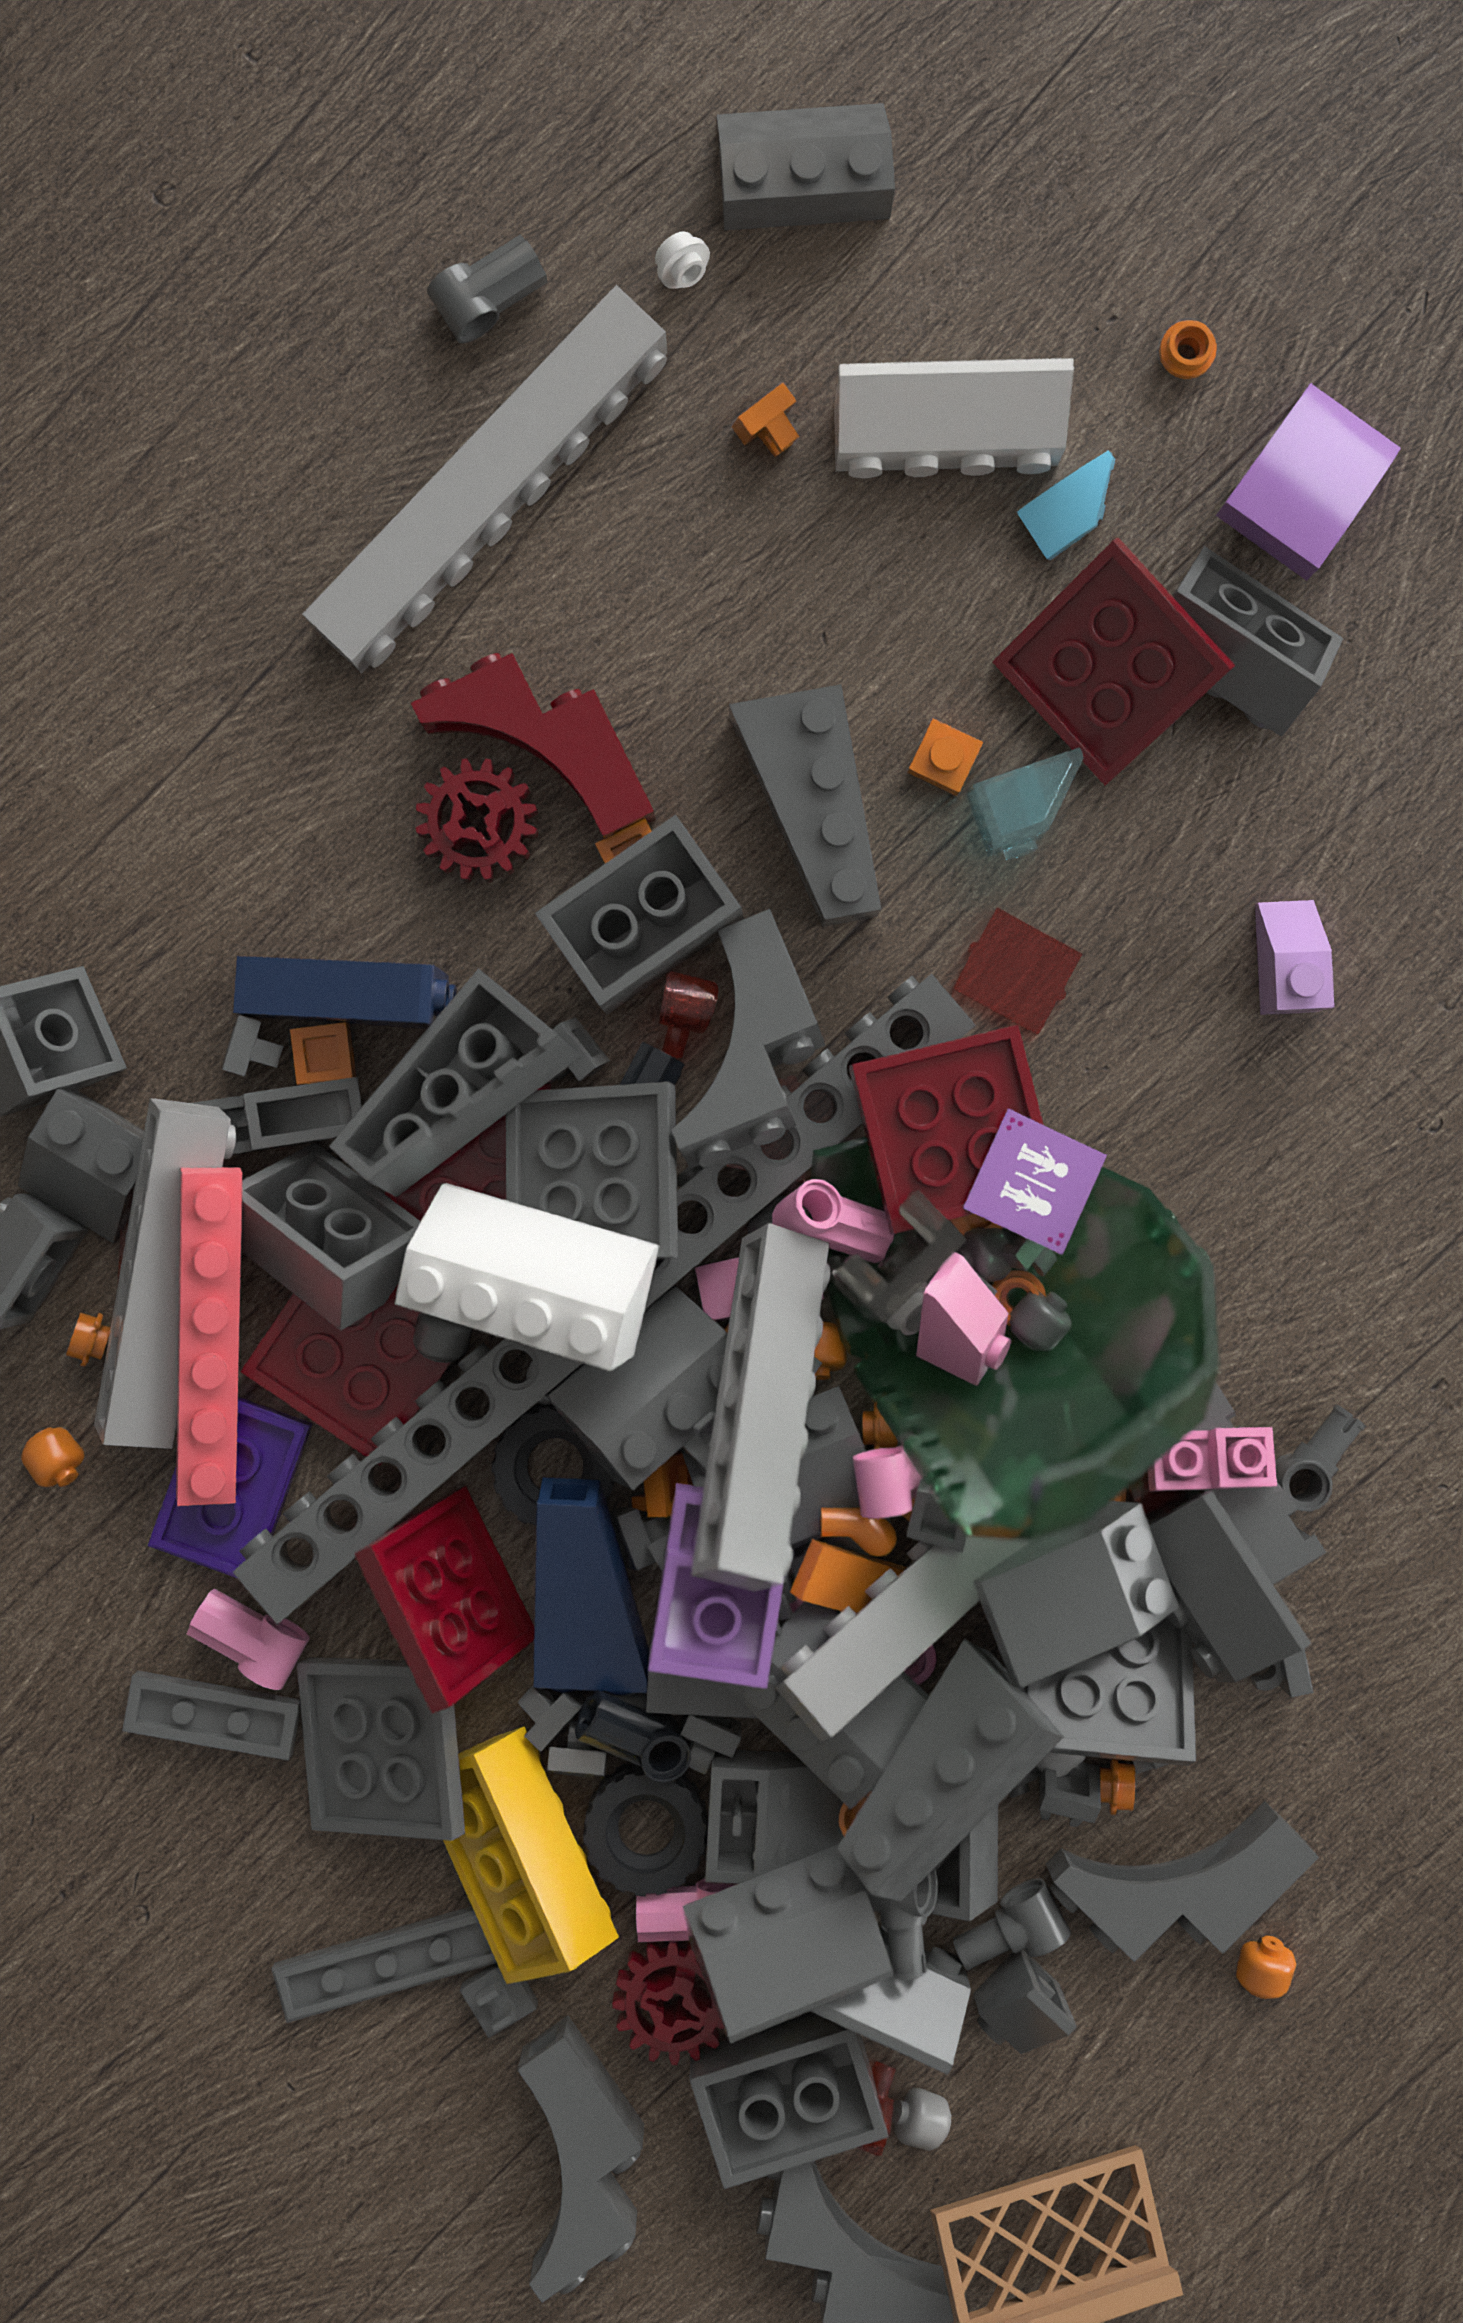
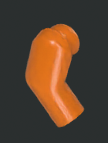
M860 1508L820 1509L821 1537H850L866 1553L877 1557L887 1555L896 1545V1531L885 1518H865L861 1515Z

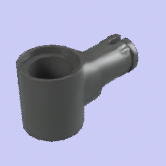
M1335 1404L1332 1408L1333 1411L1307 1444L1301 1442L1292 1454L1280 1456L1275 1460L1276 1481L1282 1490L1286 1489L1300 1511L1311 1512L1320 1509L1328 1502L1332 1494L1333 1483L1331 1479L1339 1470L1335 1465L1357 1435L1366 1427L1359 1419H1354L1351 1413ZM1307 1469L1310 1475L1308 1488L1302 1494L1291 1495L1289 1490L1291 1476L1298 1470Z
M935 1868L902 1901L872 1895L864 1885L873 1911L880 1912L881 1923L884 1927L888 1928L890 1964L893 1970L892 1977L896 1979H917L927 1972L922 1925L927 1921V1916L931 1914L937 1901L938 1879Z
M1035 1878L1020 1883L1009 1890L1000 1901L1001 1908L995 1910L996 1917L953 1937V1943L962 1964L969 1971L1011 1949L1015 1954L1025 1950L1026 1954L1030 1957L1050 1953L1067 1941L1071 1930L1045 1881Z

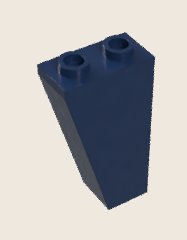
M237 956L233 1013L245 1017L331 1023L347 1022L360 1025L428 1029L456 996L457 988L455 984H449L448 974L436 966L428 964Z
M543 1477L537 1502L533 1688H550L560 1693H568L575 1690H600L613 1695L647 1693L650 1651L600 1480Z

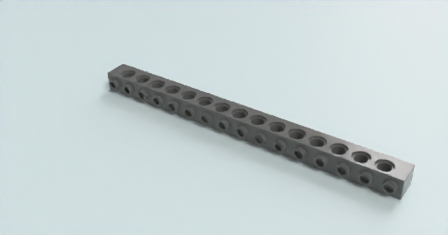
M930 974L921 983L913 975L887 997L894 1005L878 1020L869 1012L844 1033L851 1043L834 1056L827 1048L804 1067L802 1071L809 1079L791 1093L785 1085L781 1087L796 1123V1126L786 1130L792 1142L791 1151L786 1158L782 1160L770 1159L762 1152L760 1145L752 1143L733 1151L727 1160L711 1167H701L698 1165L691 1169L687 1167L677 1176V1185L680 1187L677 1191V1206L684 1201H696L704 1207L707 1221L703 1229L694 1234L683 1233L677 1228L678 1258H665L653 1270L645 1309L863 1123L853 1082L847 1075V1063L850 1058L865 1056L873 1060L960 1039L976 1026L933 974ZM907 1020L916 1027L918 1041L914 1048L901 1049L892 1042L890 1027L894 1021ZM822 1092L831 1098L834 1112L828 1122L816 1123L806 1116L803 1104L808 1094ZM726 1165H739L748 1173L749 1186L745 1193L739 1197H729L723 1194L718 1187V1173ZM507 1338L492 1350L483 1342L457 1364L464 1374L448 1388L441 1380H438L414 1401L421 1411L406 1424H403L396 1416L371 1438L377 1448L360 1462L352 1454L328 1474V1479L334 1485L323 1495L316 1499L309 1491L287 1509L283 1515L290 1523L275 1536H272L267 1529H264L245 1545L239 1552L246 1560L233 1571L234 1575L276 1624H279L356 1558L355 1552L384 1534L583 1362ZM519 1349L530 1355L534 1368L529 1378L514 1380L505 1373L503 1358L508 1351ZM478 1387L488 1395L490 1407L487 1414L481 1417H472L462 1410L460 1395L463 1389ZM431 1424L443 1431L446 1445L442 1452L430 1454L419 1447L417 1432L420 1426ZM389 1462L400 1470L402 1483L399 1489L387 1491L376 1484L374 1480L376 1464ZM346 1500L354 1505L358 1513L356 1526L344 1528L333 1521L330 1513L333 1501ZM302 1538L310 1543L314 1552L311 1564L300 1565L289 1557L287 1552L289 1539Z

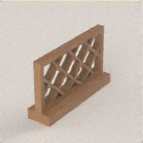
M1136 2145L930 2210L954 2323H1102L1183 2295L1178 2271L1169 2266L1143 2151ZM1129 2166L1133 2186L1124 2205L1121 2206L1102 2192L1113 2170ZM1095 2176L1091 2185L1083 2181ZM1076 2183L1088 2192L1071 2223L1051 2210L1062 2186ZM1044 2193L1040 2202L1031 2197ZM1024 2199L1035 2206L1036 2210L1022 2238L1019 2239L1000 2227L999 2224L1010 2203ZM1099 2199L1120 2212L1104 2244L1083 2231ZM1138 2206L1141 2218L1134 2214ZM992 2209L988 2218L980 2214L981 2212ZM1048 2215L1069 2229L1053 2261L1032 2248ZM972 2216L985 2225L969 2256L954 2248L949 2223ZM1132 2220L1144 2228L1149 2253L1127 2260L1118 2254L1116 2250ZM995 2232L1017 2245L1001 2278L979 2264ZM1081 2236L1101 2251L1090 2273L1077 2277L1066 2270L1065 2266ZM1029 2253L1050 2268L1039 2290L1025 2294L1014 2287L1013 2283ZM956 2258L965 2263L960 2273ZM1112 2258L1120 2262L1109 2266ZM975 2271H978L998 2285L987 2307L968 2313L964 2293ZM1061 2275H1063L1064 2277H1066L1067 2279H1069V2280H1066V2281L1057 2283ZM1009 2292L1016 2296L1005 2301Z

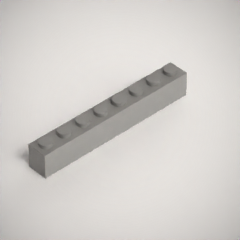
M616 285L305 610L303 616L310 625L361 674L369 665L375 668L382 664L391 655L396 646L393 640L409 624L411 627L419 625L432 611L435 604L432 599L447 584L453 587L469 573L473 566L471 558L486 543L489 546H493L503 538L511 527V516L524 503L530 506L543 496L551 483L549 477L563 462L566 465H570L582 455L590 441L588 436L602 421L606 425L610 424L621 414L628 403L626 396L640 381L648 384L660 373L667 361L665 356L667 354L666 331Z

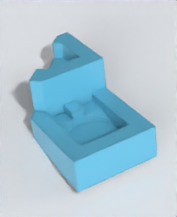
M1110 451L1085 464L1017 511V514L1046 559L1052 560L1095 529L1098 526L1099 520H1103L1106 492L1110 473L1115 463V458Z

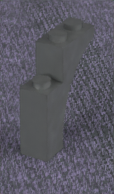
M770 909L717 930L725 948L733 976L735 989L734 1027L724 1062L713 1084L695 1108L671 1129L677 1146L690 1169L698 1165L701 1167L718 1165L727 1160L733 1151L752 1143L755 1145L772 1143L781 1138L787 1129L796 1126L773 1067L782 1063H800L811 1057L816 1049L825 1046L816 1018Z
M1264 1801L1245 1821L1222 1839L1180 1859L1141 1866L1113 1865L1086 1859L1061 1848L1046 1863V1866L1054 1881L1050 1890L1060 1903L1073 1914L1080 1908L1094 1922L1089 1928L1104 1947L1113 1954L1120 1948L1135 1962L1176 1920L1199 1945H1202L1208 1939L1224 1954L1319 1857L1307 1842Z
M568 2015L523 2046L517 2069L541 2105L551 2126L561 2166V2204L550 2232L534 2255L529 2281L530 2287L542 2303L557 2292L567 2294L574 2290L584 2280L588 2270L604 2259L607 2262H612L622 2256L630 2248L635 2238L638 2211L611 2171L614 2174H619L628 2169L638 2159L643 2148L645 2124Z
M816 2161L767 2176L768 2179L775 2181L771 2198H761L756 2233L765 2235L766 2259L815 2269L811 2300L812 2302L820 2303L821 2323H954L942 2266L920 2261L899 2253L864 2231L837 2203L826 2186Z

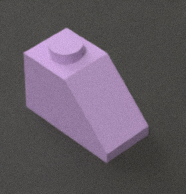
M1314 900L1256 903L1260 1015L1309 1013L1334 1008L1332 950Z

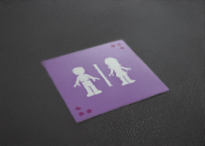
M1008 1109L963 1208L1063 1255L1107 1155Z

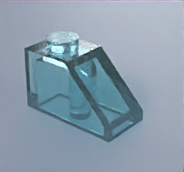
M1080 747L971 786L966 795L988 857L1003 852L1007 861L1038 849L1035 841L1041 839L1049 831L1084 758Z

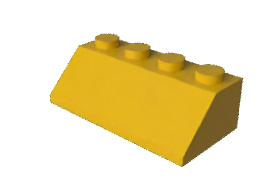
M525 1726L492 1737L458 1754L465 1834L453 1841L443 1840L506 1984L570 1972L619 1938L611 1920L610 1909L605 1900L600 1896L587 1867L586 1855L573 1836L564 1815L563 1804L558 1795L553 1791L540 1762L539 1751L525 1737L527 1733Z

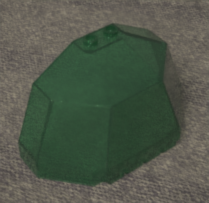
M866 1137L813 1150L810 1180H824L839 1192L840 1197L885 1212ZM1103 1166L1063 1255L1053 1251L1057 1261L1045 1276H1040L1032 1265L1027 1270V1272L1032 1273L1041 1281L1046 1295L1052 1291L1067 1303L1068 1307L1065 1311L1070 1316L1072 1322L1070 1331L1051 1351H1034L1021 1342L1012 1332L1011 1326L1006 1324L1005 1337L1011 1339L1009 1350L997 1370L989 1367L977 1386L917 1357L919 1332L905 1335L899 1329L890 1328L883 1318L884 1310L887 1306V1298L893 1290L905 1283L913 1284L920 1282L929 1269L944 1261L951 1250L954 1251L956 1239L960 1234L949 1220L895 1233L885 1258L878 1263L828 1248L827 1263L830 1266V1278L827 1288L840 1340L850 1355L864 1359L854 1367V1373L871 1400L877 1402L876 1407L898 1442L903 1443L902 1448L924 1483L931 1485L929 1490L949 1522L952 1524L958 1523L968 1537L1031 1542L1086 1523L1206 1418L1219 1371L1214 1264L1210 1261L1207 1252L1193 1241L1178 1223L1175 1214L1162 1204L1150 1188ZM1019 1287L1011 1289L1008 1293L1009 1303L1015 1307L1027 1292Z

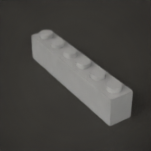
M150 1098L94 1422L103 1445L168 1449L173 1447L175 1430H177L180 1168H222L223 1160L232 1157L236 1140L235 1126L230 1125L231 1119L219 1107Z
M770 1223L742 1238L691 1576L752 1591L782 1585L784 1576L787 1574L792 1561V1548L789 1544L792 1517L795 1515L800 1501V1490L796 1485L800 1459L805 1453L808 1442V1433L804 1425L807 1403L810 1401L815 1389V1375L812 1372L814 1351L823 1331V1321L819 1317L822 1293L826 1289L830 1278V1266L827 1263L829 1242Z
M1032 1455L1019 1466L1011 1458L987 1480L994 1489L980 1502L976 1500L963 1553L919 1541L906 1553L913 1563L898 1576L891 1568L888 1569L865 1590L872 1600L857 1614L848 1606L828 1623L823 1630L830 1638L814 1653L806 1644L780 1667L787 1677L775 1689L820 1742L832 1738L980 1600L973 1583L974 1580L1073 1514L1080 1507L1035 1455Z

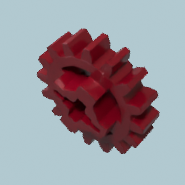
M467 758L461 759V773L455 776L445 766L441 768L440 772L444 783L438 787L427 782L424 786L432 797L431 803L416 804V811L428 818L427 823H423L415 828L416 833L422 838H432L433 840L423 850L430 859L443 854L444 857L439 868L448 875L457 865L460 866L461 879L468 883L473 878L475 870L481 871L487 883L493 882V868L501 866L509 875L514 873L513 864L510 859L515 854L521 858L528 859L530 853L522 842L524 838H538L539 833L535 827L526 824L527 819L539 815L535 804H522V801L531 793L526 783L512 788L511 785L515 777L513 770L507 767L498 776L494 775V764L491 759L486 758L481 765L480 771H474ZM485 785L495 788L499 792L494 791L485 796L471 793L467 787ZM451 799L454 803L450 821L442 825L443 829H441L442 812L448 800ZM465 802H468L473 810L477 809L482 816L486 815L484 821L488 826L486 830L491 836V840L487 841L481 832L478 833L474 827H469L471 821L468 817L469 812L464 806ZM514 812L513 831L508 841L504 844L501 839L504 821L512 817L511 813ZM469 845L483 848L488 856L468 857L457 853L455 850H462Z
M668 1941V1947L660 1948L657 1942H647V1955L645 1957L634 1950L629 1953L628 1966L631 1971L618 1970L616 1985L621 1990L614 1992L612 2008L622 2012L617 2017L616 2027L618 2031L633 2030L629 2042V2047L632 2050L640 2047L643 2043L649 2045V2061L654 2062L659 2057L661 2051L669 2052L671 2065H678L680 2052L688 2051L694 2061L700 2060V2044L705 2042L716 2049L719 2046L720 2037L717 2028L724 2029L712 1997H707V1991L699 1988L694 1979L696 1973L703 1980L704 1977L690 1942L686 1948L679 1947L678 1941ZM662 1967H667V1968L662 1969V1970H660V1971H655V1970L660 1969V1968H662ZM673 1993L683 1996V1998L678 1997L674 2005L665 2002L672 1998ZM639 2008L649 2011L653 2020L652 2025L644 2018Z

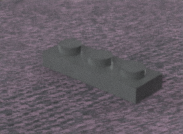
M137 1671L132 1675L122 1731L289 1761L294 1752L301 1705L300 1699Z

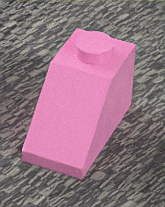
M952 1250L924 1291L916 1356L977 1386L989 1367L994 1370L1000 1367L1009 1350L1011 1339L1005 1337L1008 1312L964 1257Z

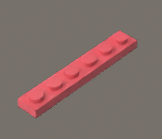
M180 1168L177 1506L236 1503L242 1171L240 1168Z

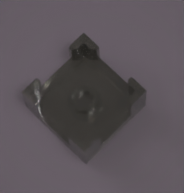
M913 1190L899 1206L901 1216L914 1228L899 1232L907 1243L905 1245L901 1243L891 1250L879 1263L878 1268L880 1270L877 1273L859 1255H851L846 1259L840 1252H834L827 1259V1263L830 1266L829 1282L865 1318L886 1323L967 1241L919 1190ZM882 1204V1205L879 1207V1210L885 1212L884 1206H883V1204Z

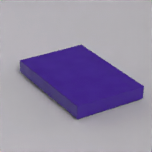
M238 1397L236 1503L177 1506L175 1468L148 1546L237 1578L233 1571L246 1560L239 1551L264 1529H267L272 1536L274 1534L313 1423Z

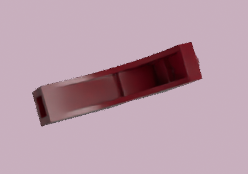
M494 653L476 661L470 667L472 673L454 682H451L449 678H443L427 685L419 693L421 698L411 702L421 725L428 735L453 732L489 736L517 746L546 763L576 792L590 812L603 839L613 836L615 833L643 819H646L648 824L656 820L654 810L594 689L582 694L580 689L568 691L555 698L550 703L552 709L542 714L513 653L501 657L500 653Z

